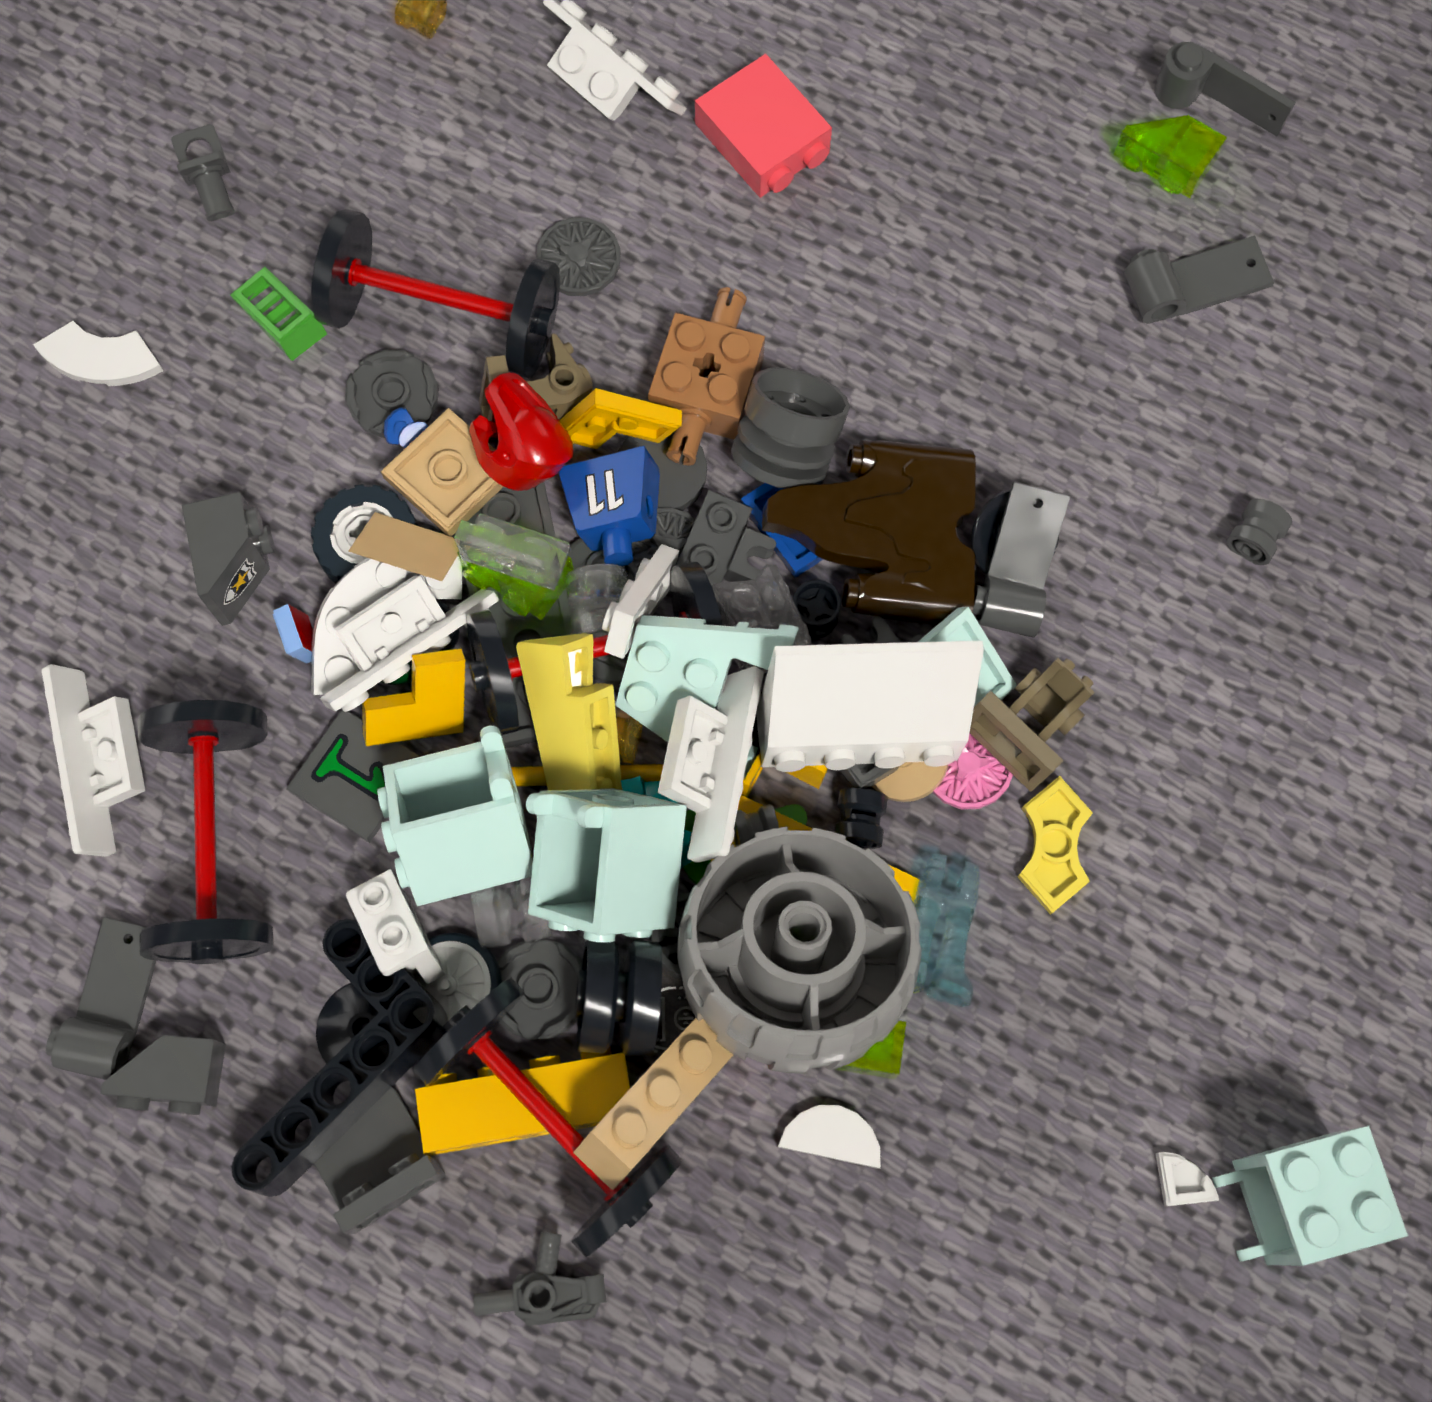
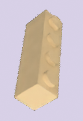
M695 1018L573 1152L612 1190L637 1165L734 1055L716 1042L717 1035L711 1030L704 1019L698 1021Z

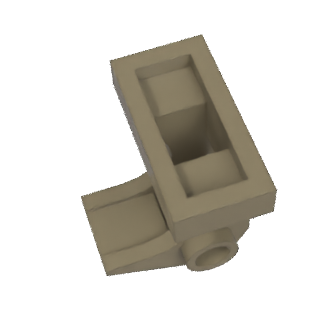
M551 334L550 351L546 354L549 374L545 378L526 382L547 402L560 420L592 392L593 383L587 369L581 363L576 364L570 354L574 352L572 345L569 342L563 344L556 334ZM505 355L486 357L479 405L481 415L492 422H495V418L485 397L484 390L497 376L509 373ZM490 437L488 443L499 440L495 437Z
M1057 658L1043 674L1035 667L1015 687L1021 696L1009 708L990 691L973 710L970 734L1030 792L1064 761L1045 742L1057 729L1065 736L1085 716L1079 707L1095 693L1090 688L1094 684L1093 681L1087 676H1083L1080 679L1072 671L1075 668V664L1068 658L1063 662ZM1022 708L1026 709L1044 726L1038 735L1016 715Z

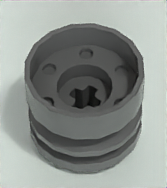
M767 368L757 372L744 406L746 415L743 416L739 423L738 434L731 448L733 460L744 472L759 481L775 487L787 489L801 485L823 484L830 467L829 463L835 452L833 443L838 441L850 409L847 397L836 386L804 371L789 368Z

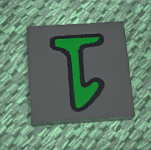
M341 710L286 789L294 796L370 843L381 828V822H385L387 819L382 814L377 789L385 787L383 766L421 756L398 742L366 746L363 737V720L348 711L344 712Z

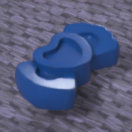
M399 407L392 411L384 420L383 434L388 444H400L406 448L428 425L425 422H414L405 407Z

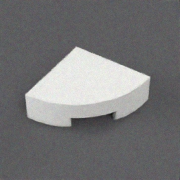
M1168 1152L1156 1153L1164 1206L1219 1201L1212 1180L1197 1165L1179 1154Z

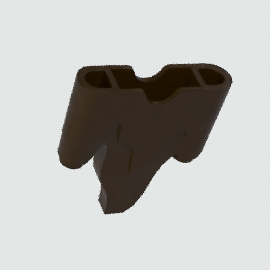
M861 440L859 444H851L849 446L846 459L847 472L855 473L856 479L834 484L801 485L782 489L771 496L764 505L762 531L777 533L795 539L816 556L826 561L878 573L857 574L854 579L847 578L845 580L842 591L843 607L851 608L853 613L938 625L957 608L969 607L973 613L975 555L971 548L965 546L959 540L955 529L962 524L963 516L971 514L975 509L976 460L972 449Z

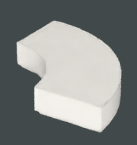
M72 321L33 344L44 360L54 369L79 382L81 380L90 383L107 384L108 386H120L143 381L163 371L137 331L120 337H98L85 332Z

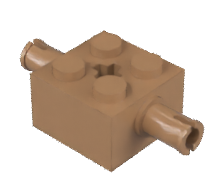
M723 287L719 289L710 322L679 313L674 314L648 393V400L651 403L682 410V426L674 431L670 447L666 452V456L675 463L679 464L683 451L685 456L683 465L695 464L704 432L734 440L738 434L739 423L743 416L746 415L744 406L755 375L761 370L764 361L765 336L736 329L743 306H745L747 301L746 296L737 289L734 290L731 303L728 298L730 288Z

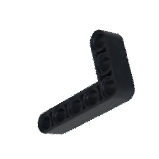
M343 919L332 924L324 934L322 942L323 951L327 958L379 1013L239 1149L232 1162V1176L236 1184L245 1190L268 1197L278 1196L288 1190L441 1039L446 1031L443 1028L448 1022L446 1011L410 972H407L405 967L394 973V981L389 989L377 993V982L383 974L379 970L356 920ZM361 938V946L357 953L345 958L344 951L347 944L353 939ZM420 1007H428L426 1021L418 1028L410 1029L409 1020L412 1013ZM388 1043L390 1048L388 1058L381 1065L373 1067L371 1060L373 1052L380 1045ZM349 1081L351 1090L348 1098L341 1104L335 1105L333 1099L335 1089L341 1083ZM305 1119H310L312 1128L309 1136L303 1142L297 1143L295 1141L296 1128ZM270 1157L272 1162L271 1172L266 1179L258 1182L256 1179L257 1166L262 1160Z

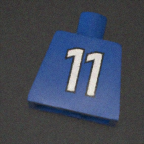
M645 446L566 465L559 472L574 527L578 535L591 551L603 550L605 564L612 567L630 564L633 561L632 543L652 538L656 533L660 471Z

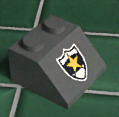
M241 492L182 505L197 594L221 626L231 624L270 570L267 554L275 553L274 541L269 526H263L258 508H250Z

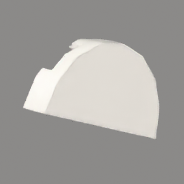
M817 1105L800 1112L786 1126L778 1145L779 1148L880 1169V1146L872 1127L858 1113L840 1105Z

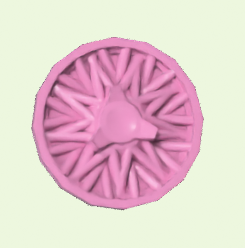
M969 733L968 742L959 759L948 765V770L942 783L932 793L943 803L958 809H981L996 802L1007 791L1013 774Z

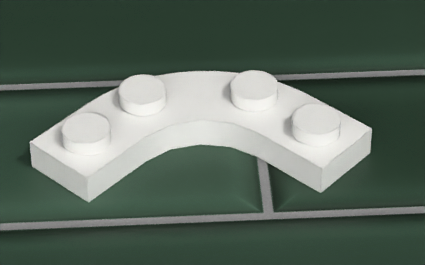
M460 551L442 582L370 558L361 561L344 575L334 588H331L327 593L315 620L312 638L311 693L313 695H325L361 671L333 629L414 575L422 577L435 599H462L463 551Z

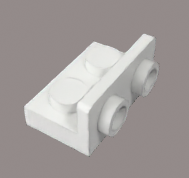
M391 869L346 893L347 900L377 966L384 976H389L404 967L407 972L416 968L426 984H429L445 975L406 892L401 888Z

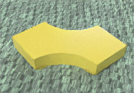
M1061 776L1056 778L1021 808L1031 824L1034 845L1030 861L1018 875V878L1050 915L1090 882L1080 865L1077 844L1081 828L1093 812Z

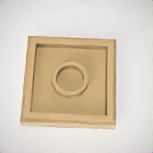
M448 408L381 471V474L390 485L439 529L452 537L504 486L491 479L480 466L469 433L470 426ZM488 443L490 450L495 451L496 449Z

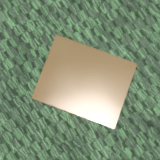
M375 512L348 552L442 582L466 541Z

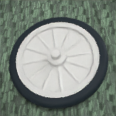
M444 933L429 938V942L445 973L444 976L426 984L416 968L409 971L442 1005L447 1013L448 1021L465 1005L470 1009L475 1007L502 983L499 965L489 948L478 939L462 933ZM420 1007L412 1013L409 1022L414 1028H418L426 1021L428 1007Z

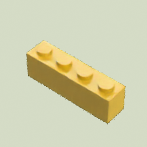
M609 1047L606 1053L580 1052L581 1060L561 1063L560 1055L540 1057L529 1061L530 1069L521 1071L565 1119L578 1130L596 1126L630 1090L625 1055L623 1053L612 1054L611 1047ZM488 1067L477 1070L478 1078L457 1081L456 1073L442 1074L429 1086L415 1089L423 1153L425 1156L550 1135V1133Z

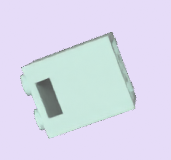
M496 726L484 727L480 731V742L383 766L385 787L377 789L384 818H389V821L381 822L383 838L388 852L396 851L400 858L394 859L399 884L402 889L411 888L417 906L532 876L533 854L525 815L500 730Z
M615 788L549 790L532 793L527 798L526 809L529 813L537 815L528 914L549 920L548 927L554 930L584 931L583 938L594 942H614L616 934L634 938L652 937L653 930L674 928L687 805Z
M1369 1126L1329 1133L1232 1161L1235 1169L1234 1172L1212 1177L1215 1188L1239 1182L1259 1241L1258 1245L1236 1251L1239 1262L1264 1256L1266 1265L1304 1266L1408 1236Z

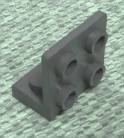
M390 1088L314 1163L340 1209L333 1216L345 1234L358 1233L446 1177L435 1156H425L423 1153L421 1132L397 1090L394 1088Z

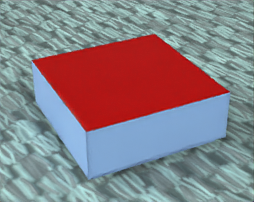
M289 604L273 610V617L286 654L305 663L312 662L313 628L309 616Z

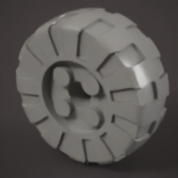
M788 827L773 828L755 833L753 839L737 847L732 844L727 856H717L708 864L703 878L697 885H694L689 895L680 922L678 964L683 979L685 996L697 1020L704 1019L711 1030L717 1035L716 1042L730 1053L744 1061L749 1057L767 1064L768 1069L771 1071L805 1074L808 1069L825 1067L828 1070H834L863 1057L871 1046L876 1042L883 1041L889 1035L906 1010L917 982L922 957L919 944L920 921L917 910L909 892L903 891L895 880V871L869 848L863 850L846 841V836L818 828H813L812 831L788 830Z

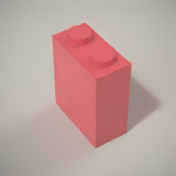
M766 53L695 100V124L759 198L771 190L774 193L782 191L791 183L797 172L806 166L810 169L819 166L829 154L832 127Z

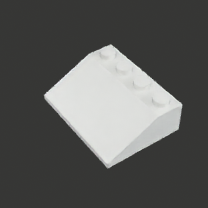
M983 641L775 646L756 712L761 767H775L778 771L793 772L801 770L805 766L825 765L830 770H844L853 767L855 764H875L879 768H895L905 762H924L927 766L939 767L957 761L969 739L984 652Z

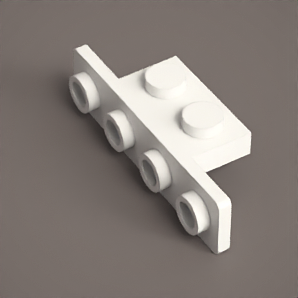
M544 0L542 2L572 28L547 66L606 117L613 121L617 119L640 86L665 108L679 115L685 112L687 107L676 99L680 91L661 76H658L656 80L652 79L645 73L649 65L629 49L624 54L614 46L617 38L603 26L595 23L592 28L583 20L586 12L572 0H562V2L558 0Z
M414 575L333 629L361 671L320 698L326 708L333 711L342 708L344 712L356 708L368 699L369 694L367 690L382 680L385 684L393 682L407 673L411 668L408 662L412 660V655L423 652H438L450 643L449 634L462 625L467 628V614L489 610V607L498 602L499 598L494 591L481 589L444 614L422 577Z
M50 664L42 668V676L72 850L75 854L106 857L116 853L108 807L145 791L129 699L114 696L90 707L84 672Z
M756 666L727 675L717 710L691 695L677 700L658 793L677 803L687 805V808L696 812L687 855L688 859L696 863L715 859L717 856H727L734 839L737 809L743 792V778L748 752L752 745V731L756 710L761 698L760 689L764 672Z

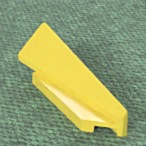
M583 633L518 642L516 649L548 791L611 788L622 790L613 684H593V634Z

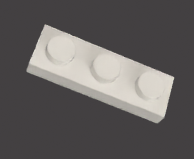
M661 544L651 559L643 558L636 573L635 581L628 579L621 593L619 603L613 601L606 612L602 630L609 632L604 652L622 659L631 648L636 627L643 615L652 616L668 593L671 585V572L673 566H676L679 550Z

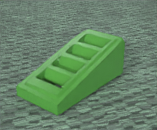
M263 267L230 294L232 299L291 361L327 335L322 324L315 319L314 313L266 267ZM270 286L273 291L254 306L250 301ZM280 299L284 300L266 316L262 314ZM294 311L296 313L279 328L275 326L291 312Z

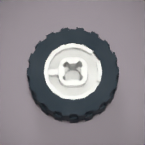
M361 484L354 485L355 488L348 490L344 488L338 491L335 497L332 499L329 497L323 503L324 507L320 512H317L314 518L315 525L311 527V537L314 541V544L311 545L322 569L335 584L352 570L355 565L367 559V557L348 552V550L375 512L417 525L410 507L405 500L401 501L397 493L392 490L386 491L378 485L367 487Z

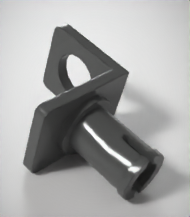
M208 124L172 136L171 141L180 163L177 165L178 171L188 186L196 185L207 220L215 221L233 215L235 210L231 205L221 177L231 172L214 126ZM195 140H204L212 147L213 153L192 160L187 158V148Z

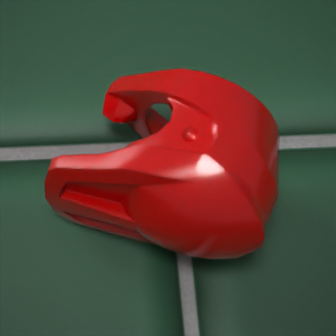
M510 372L500 374L484 390L485 397L494 414L495 422L489 421L480 415L471 423L469 433L478 462L488 476L508 489L526 491L547 481L560 472L565 463L573 457V442L568 431L547 402L521 376ZM490 437H495L499 440L495 451H491L488 446Z

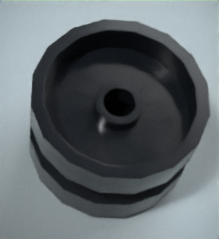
M585 940L582 968L578 971L575 997L577 1052L606 1053L611 1046L615 1021L619 1022V1045L624 1055L653 1056L658 1033L662 991V947L660 942L632 941L626 950L623 972H619V950L615 941L594 942Z

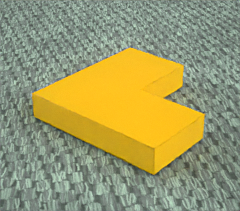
M595 388L561 418L560 422L568 431L573 444L598 449L616 433L660 443L682 426V410Z
M462 649L412 655V692L372 697L362 703L363 737L366 746L463 732L465 657Z

